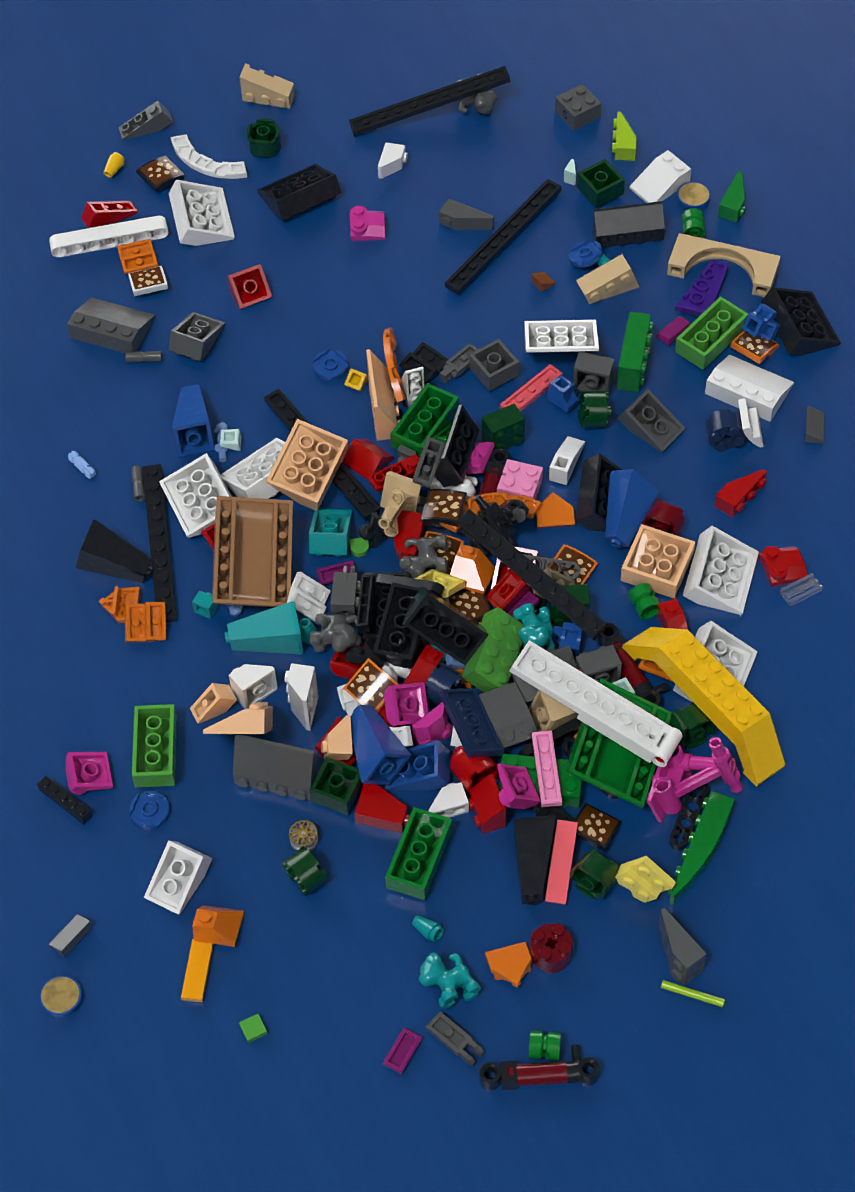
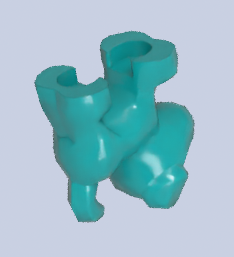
M528 603L513 611L514 618L522 621L524 625L518 632L519 638L524 644L523 649L529 640L541 648L545 645L546 649L555 648V643L552 639L554 629L550 619L551 612L549 607L539 608L540 613L535 614L534 604Z
M430 953L420 966L419 982L425 987L438 985L442 991L441 997L438 999L441 1009L450 1008L455 1004L454 998H458L455 989L458 987L463 989L465 1001H470L477 997L478 992L481 990L480 985L470 976L468 967L463 965L461 957L455 953L449 955V959L455 963V967L451 970H446L441 957L437 953Z

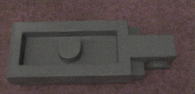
M469 343L446 361L443 370L440 372V380L446 383L452 377L456 378L469 368V354L478 349Z

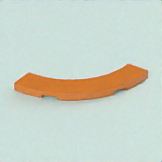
M390 327L383 332V346L396 401L400 402L405 400L406 396L396 369L397 360L394 350L396 349L397 341L393 329Z
M505 492L481 494L484 501L487 503L496 502L499 506L505 500L516 499L523 501L529 509L526 517L533 519L542 502L524 495H509ZM476 496L465 500L461 517L468 509L478 516L477 511L480 508L474 500ZM440 523L441 526L455 533L460 529V526L455 527Z

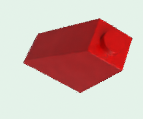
M402 510L397 517L399 531L393 537L398 559L404 556L418 555L417 546L411 545L405 548L404 543L406 539H420L423 537L426 523L420 522L422 513Z
M377 784L363 785L354 813L355 822L403 834L404 827H406L410 817L407 806Z

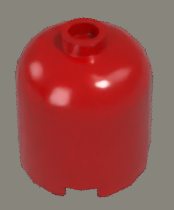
M458 746L454 750L450 759V769L459 782H462L463 787L468 793H470V789L488 775L493 774L495 779L499 777L497 764L490 756L468 758L463 746Z

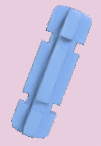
M76 451L68 454V459L83 474L85 473L88 479H92L96 475L95 470Z

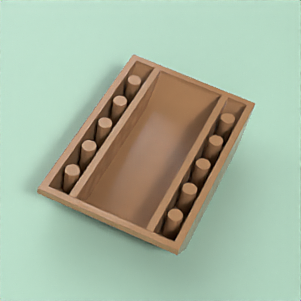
M217 496L212 582L213 604L277 607L287 603L291 589L293 501Z

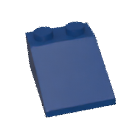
M438 740L408 748L407 750L411 754L410 758L392 782L385 784V790L387 792L431 791L450 784V750Z

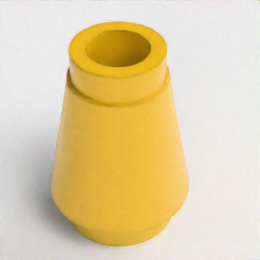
M117 152L111 154L103 174L112 178L124 165L125 158Z

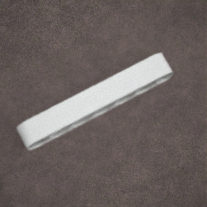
M153 216L55 234L49 239L51 254L54 257H65L114 248L146 239H151V241L162 239L168 235V227L165 217Z

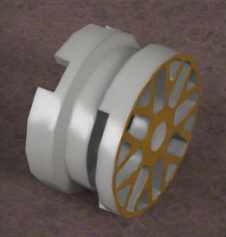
M301 820L291 826L289 838L292 848L295 851L302 846L309 851L316 848L318 832L312 822Z

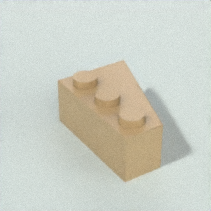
M245 63L240 75L242 100L290 109L295 96L294 83L275 75L274 77L264 74L265 71L261 69L259 71L249 68V64Z
M622 254L576 280L589 304L639 288L632 269Z

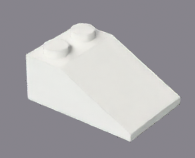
M667 150L652 161L630 185L629 189L646 203L663 201L677 192L681 185L690 182L691 168Z
M168 840L144 898L180 915L204 879L212 858L179 842Z

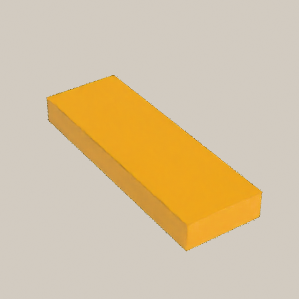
M192 939L181 1000L203 1003L214 944L198 942Z

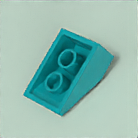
M319 508L318 511H314L309 531V554L317 556L324 554L334 556L347 555L352 510Z

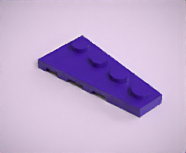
M711 260L702 271L698 280H695L692 284L691 289L675 305V311L699 317L716 301L729 264Z

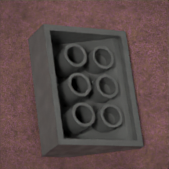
M91 297L74 311L67 323V327L72 339L122 353L135 352L141 345L156 316Z
M240 734L235 735L233 778L235 784L244 788L252 787L262 792L270 791L280 796L288 795L298 800L311 801L310 788L318 775L315 752L313 750Z

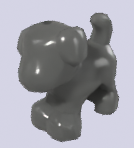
M486 90L460 99L459 111L466 113L468 109L465 107L474 103L478 113L489 115L497 100V94L494 91Z
M445 534L432 538L406 539L404 543L405 548L411 545L417 546L418 556L410 555L400 559L399 566L403 572L408 571L411 578L414 579L424 574L426 568L436 567L438 571L448 574L449 569L446 557H437L435 551L437 547L442 551L448 550V539Z
M322 613L316 615V624H321L322 629L321 631H312L310 633V643L314 647L315 652H322L327 644H332L333 650L341 653L349 648L358 646L362 642L361 636L357 634L353 626L349 625L357 622V615L344 616L342 614L327 615Z

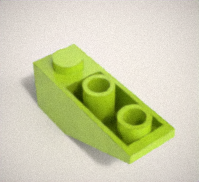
M617 112V118H614L613 129H616V131L613 130V141H616V143H612V153H615V160L635 161L636 135L623 114Z

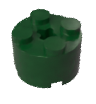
M266 118L258 119L256 123L249 124L246 132L251 155L275 157L281 148L280 127L275 124V121Z
M608 391L580 392L578 404L581 405L580 410H578V419L582 428L608 426L607 417L611 416V407L607 406Z
M694 702L683 709H676L671 714L672 719L669 725L681 731L683 737L680 744L684 748L687 746L688 749H692L702 745L708 740L706 736L709 733L713 735L716 730V725Z
M304 846L281 864L286 870L287 876L292 882L295 881L297 883L298 889L304 896L329 879L325 870H320V863Z
M591 849L590 852H586L570 871L571 881L573 879L576 881L575 887L585 896L595 899L597 896L600 897L599 899H602L617 881L615 876L618 873V865L614 861L602 856L597 850Z

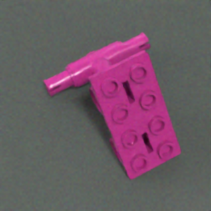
M714 737L709 741L712 757L694 756L690 753H684L678 744L665 767L657 766L656 774L652 777V787L647 794L646 801L658 822L663 823L665 814L672 815L681 810L682 803L679 797L719 776L729 785L733 793H738L742 790L741 787L743 785L739 780L740 773L735 759L732 758L729 750L723 746L720 738ZM693 770H700V772L692 775Z

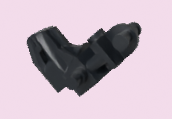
M480 494L477 495L474 500L480 508L477 511L478 516L509 543L518 547L512 537L516 532L514 524L525 520V516L529 512L528 507L523 501L516 499L505 500L499 506L496 502L487 503ZM465 530L462 531L469 539L471 547L480 549L484 555L488 553V550Z

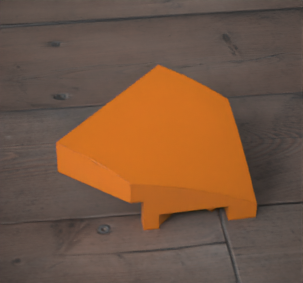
M552 492L542 502L541 507L536 513L537 529L575 526L573 506Z
M116 586L114 591L105 599L101 598L99 603L118 623H125L124 605L126 603L140 604V587L119 589Z
M526 942L485 952L490 971L494 974V979L497 981L502 979L511 982L512 986L518 988L524 975L531 971L530 964L532 959Z

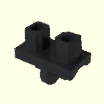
M377 512L371 513L368 524L362 525L358 532L363 540L370 539L372 549L378 548L379 541L386 540L387 538L384 529L379 526L381 517L378 516Z

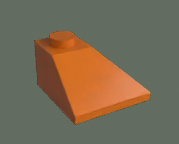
M462 544L455 556L450 575L466 580L463 589L484 594L494 576L495 567L480 549Z
M207 905L199 907L192 925L194 941L235 947L244 911Z

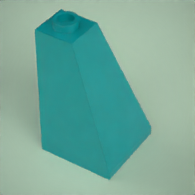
M294 601L228 623V632H224L226 644L230 643L232 650L303 654L301 633Z

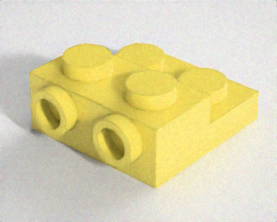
M434 569L415 578L442 584L445 587L442 598H447L463 589L466 583L464 579Z
M647 856L621 864L615 876L621 886L629 889L633 897L643 903L657 899L660 892L672 889L676 883Z

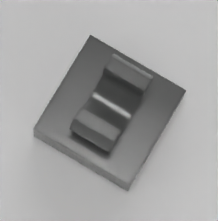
M400 445L397 449L399 458L397 462L414 454L417 455V452Z

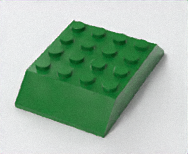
M602 678L599 680L600 684L669 725L672 712ZM582 721L566 765L569 774L640 808L644 806L656 768L652 761L650 763Z

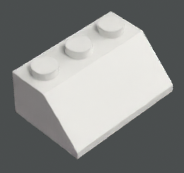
M291 663L290 670L285 673L288 702L291 704V711L304 728L311 731L318 701L315 667Z

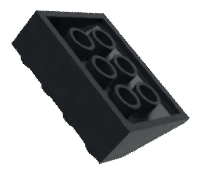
M313 164L257 189V192L275 216L282 220H288L296 213H303L307 211V208L319 206L325 200L336 198V195L341 193L336 174L317 164Z
M772 287L761 301L762 304L769 306L777 312L774 320L781 324L777 333L789 354L805 355L841 344L812 291Z

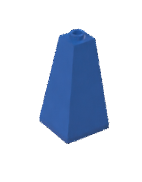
M199 384L181 387L172 425L179 457L215 450L210 423Z
M634 469L616 470L610 473L605 537L616 548L630 546L659 492L656 487Z
M358 705L350 717L351 735L361 781L363 784H390L411 754L373 706Z

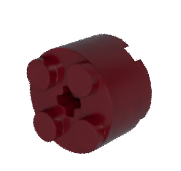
M657 500L651 505L641 524L678 536L685 522L683 510L678 506Z
M559 923L546 924L532 932L530 939L532 963L536 968H540L546 973H558L564 970L571 960L573 941L570 933L563 925Z

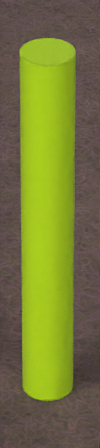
M665 980L662 982V989L719 1007L724 1006L725 999Z

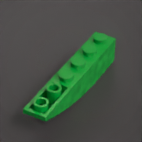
M711 791L709 798H704L701 807L704 811L702 815L698 814L695 822L697 829L695 832L691 831L688 843L691 844L689 849H684L681 860H684L682 866H677L674 875L677 878L676 883L667 893V895H670V904L673 905L692 886L711 860L721 841L733 810L735 799Z

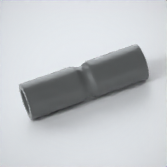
M162 351L126 352L125 359L126 362H161Z
M133 466L131 473L134 500L142 502L145 500L142 467Z

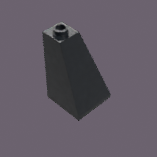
M93 519L80 549L76 568L143 583L145 577L149 578L152 567L149 566L151 558Z
M555 815L514 819V845L522 904L533 906L543 902L555 838Z

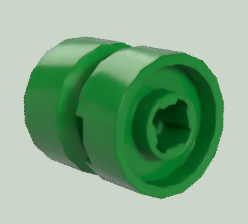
M691 208L683 212V234L704 238L706 231L703 211Z
M642 583L632 588L628 593V597L631 603L635 605L639 618L646 620L656 616L660 602L655 596L651 585Z
M530 1030L529 1059L541 1060L542 1057H545L550 1061H559L561 1033L548 1032L547 1035H544L543 1031Z

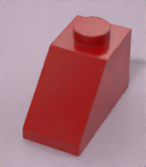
M676 598L658 604L657 618L662 628L688 630L684 613Z

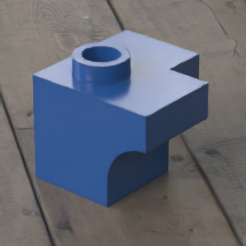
M760 304L754 312L748 314L742 329L754 337H763L771 341L774 340L781 324L774 320L777 314L775 310L765 304Z
M563 375L550 382L546 399L566 413L579 405L578 390L574 388L575 384Z
M563 622V627L553 626L552 639L554 643L559 647L570 645L573 657L576 659V656H579L582 630L574 623Z

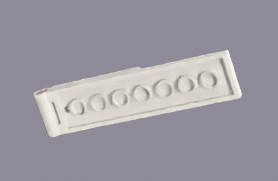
M530 640L509 671L579 714L578 720L650 763L652 761L658 767H665L683 737L681 731L677 728L671 727Z

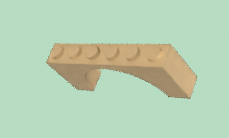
M679 233L668 262L667 275L684 279L686 273L700 262L711 259L728 260L738 264L749 274L753 283L752 295L765 297L773 287L781 256Z

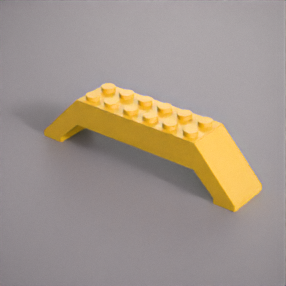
M650 627L623 644L622 648L634 660L654 661L736 746L744 769L743 773L756 787L785 767L786 764L770 713L689 630Z

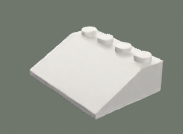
M176 180L169 192L180 243L199 246L234 240L235 236L223 188Z
M596 320L524 321L526 352L599 351Z
M728 355L714 368L708 377L705 394L739 408L738 400L746 398L749 409L756 407L759 417L771 422L793 387L794 382L732 355Z
M275 438L222 473L221 476L226 486L237 497L269 499L276 496L279 490L267 484L266 480L285 442Z
M207 453L159 481L188 538L200 535L201 530H205L215 524L217 496L232 497L215 463Z
M709 527L699 536L683 596L699 605L739 615L743 614L759 552L716 527Z
M712 621L699 627L695 638L744 686L757 651ZM675 684V686H674V688H673V691H675L676 693H678L679 695H681L682 697H684V698L687 699L688 701L693 702V701Z

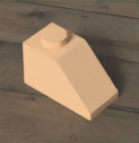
M212 683L190 707V710L196 722L201 724L226 713L237 699L229 685Z
M346 715L327 734L324 741L321 742V752L324 753L325 759L328 757L333 760H349L351 757L350 715Z

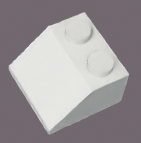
M244 664L240 668H235L229 674L231 689L237 701L244 709L249 708L251 704L260 702L278 689L275 669L272 666Z

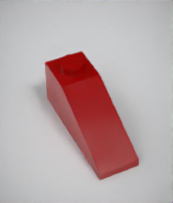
M131 201L87 202L81 219L88 228L115 224L136 215L138 211Z
M427 644L403 684L425 682L426 684L434 668H438V663L442 661L444 653Z

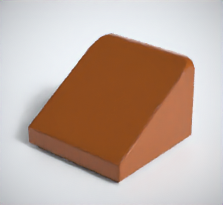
M545 272L531 274V282L541 292L555 285V282Z

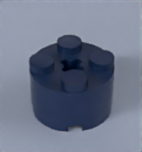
M721 409L711 413L708 421L706 419L705 424L709 444L715 447L717 451H724L727 448L744 444L745 434L742 429L741 415L738 411L735 410L734 413L730 412L729 409Z
M442 662L438 663L439 668H434L425 684V687H427V700L437 706L442 702L439 695L442 689H457L462 682L461 673Z

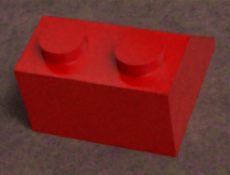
M490 774L470 789V798H468L470 811L474 810L475 816H473L476 828L480 827L482 834L502 829L506 826V808L499 800L498 786L493 774Z

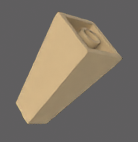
M538 690L529 707L537 732L552 731L579 715L541 690Z

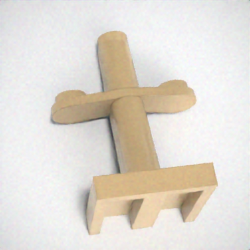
M388 471L385 477L380 507L385 508L379 520V526L384 529L387 536L394 537L399 531L397 517L402 510L416 512L417 504L420 502L421 497L419 496L420 488L423 485L412 482L413 479Z

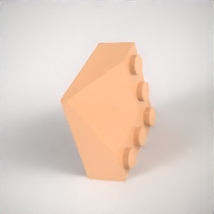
M641 524L622 566L620 581L635 586L648 583L654 592L675 599L694 555L695 541Z

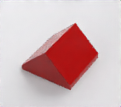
M261 264L228 275L230 293L239 309L272 297Z
M366 438L353 439L342 463L367 479V476L384 469L394 459V456Z
M509 569L489 591L486 598L495 608L499 607L508 613L532 588Z

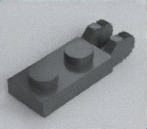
M439 1012L426 1026V1030L454 1054L460 1056L470 1066L475 1063V1060L464 1051L467 1046L476 1055L482 1056L484 1054L483 1049L472 1040V1037L442 1012Z

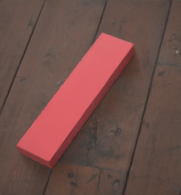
M548 365L500 404V409L515 403L521 412L549 389L550 382L563 375V373L553 365Z
M557 819L545 902L566 905L578 822Z

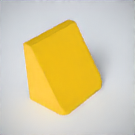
M350 369L344 385L361 391L368 381V375Z

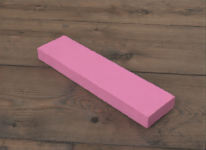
M552 731L532 732L541 807L562 805V797Z

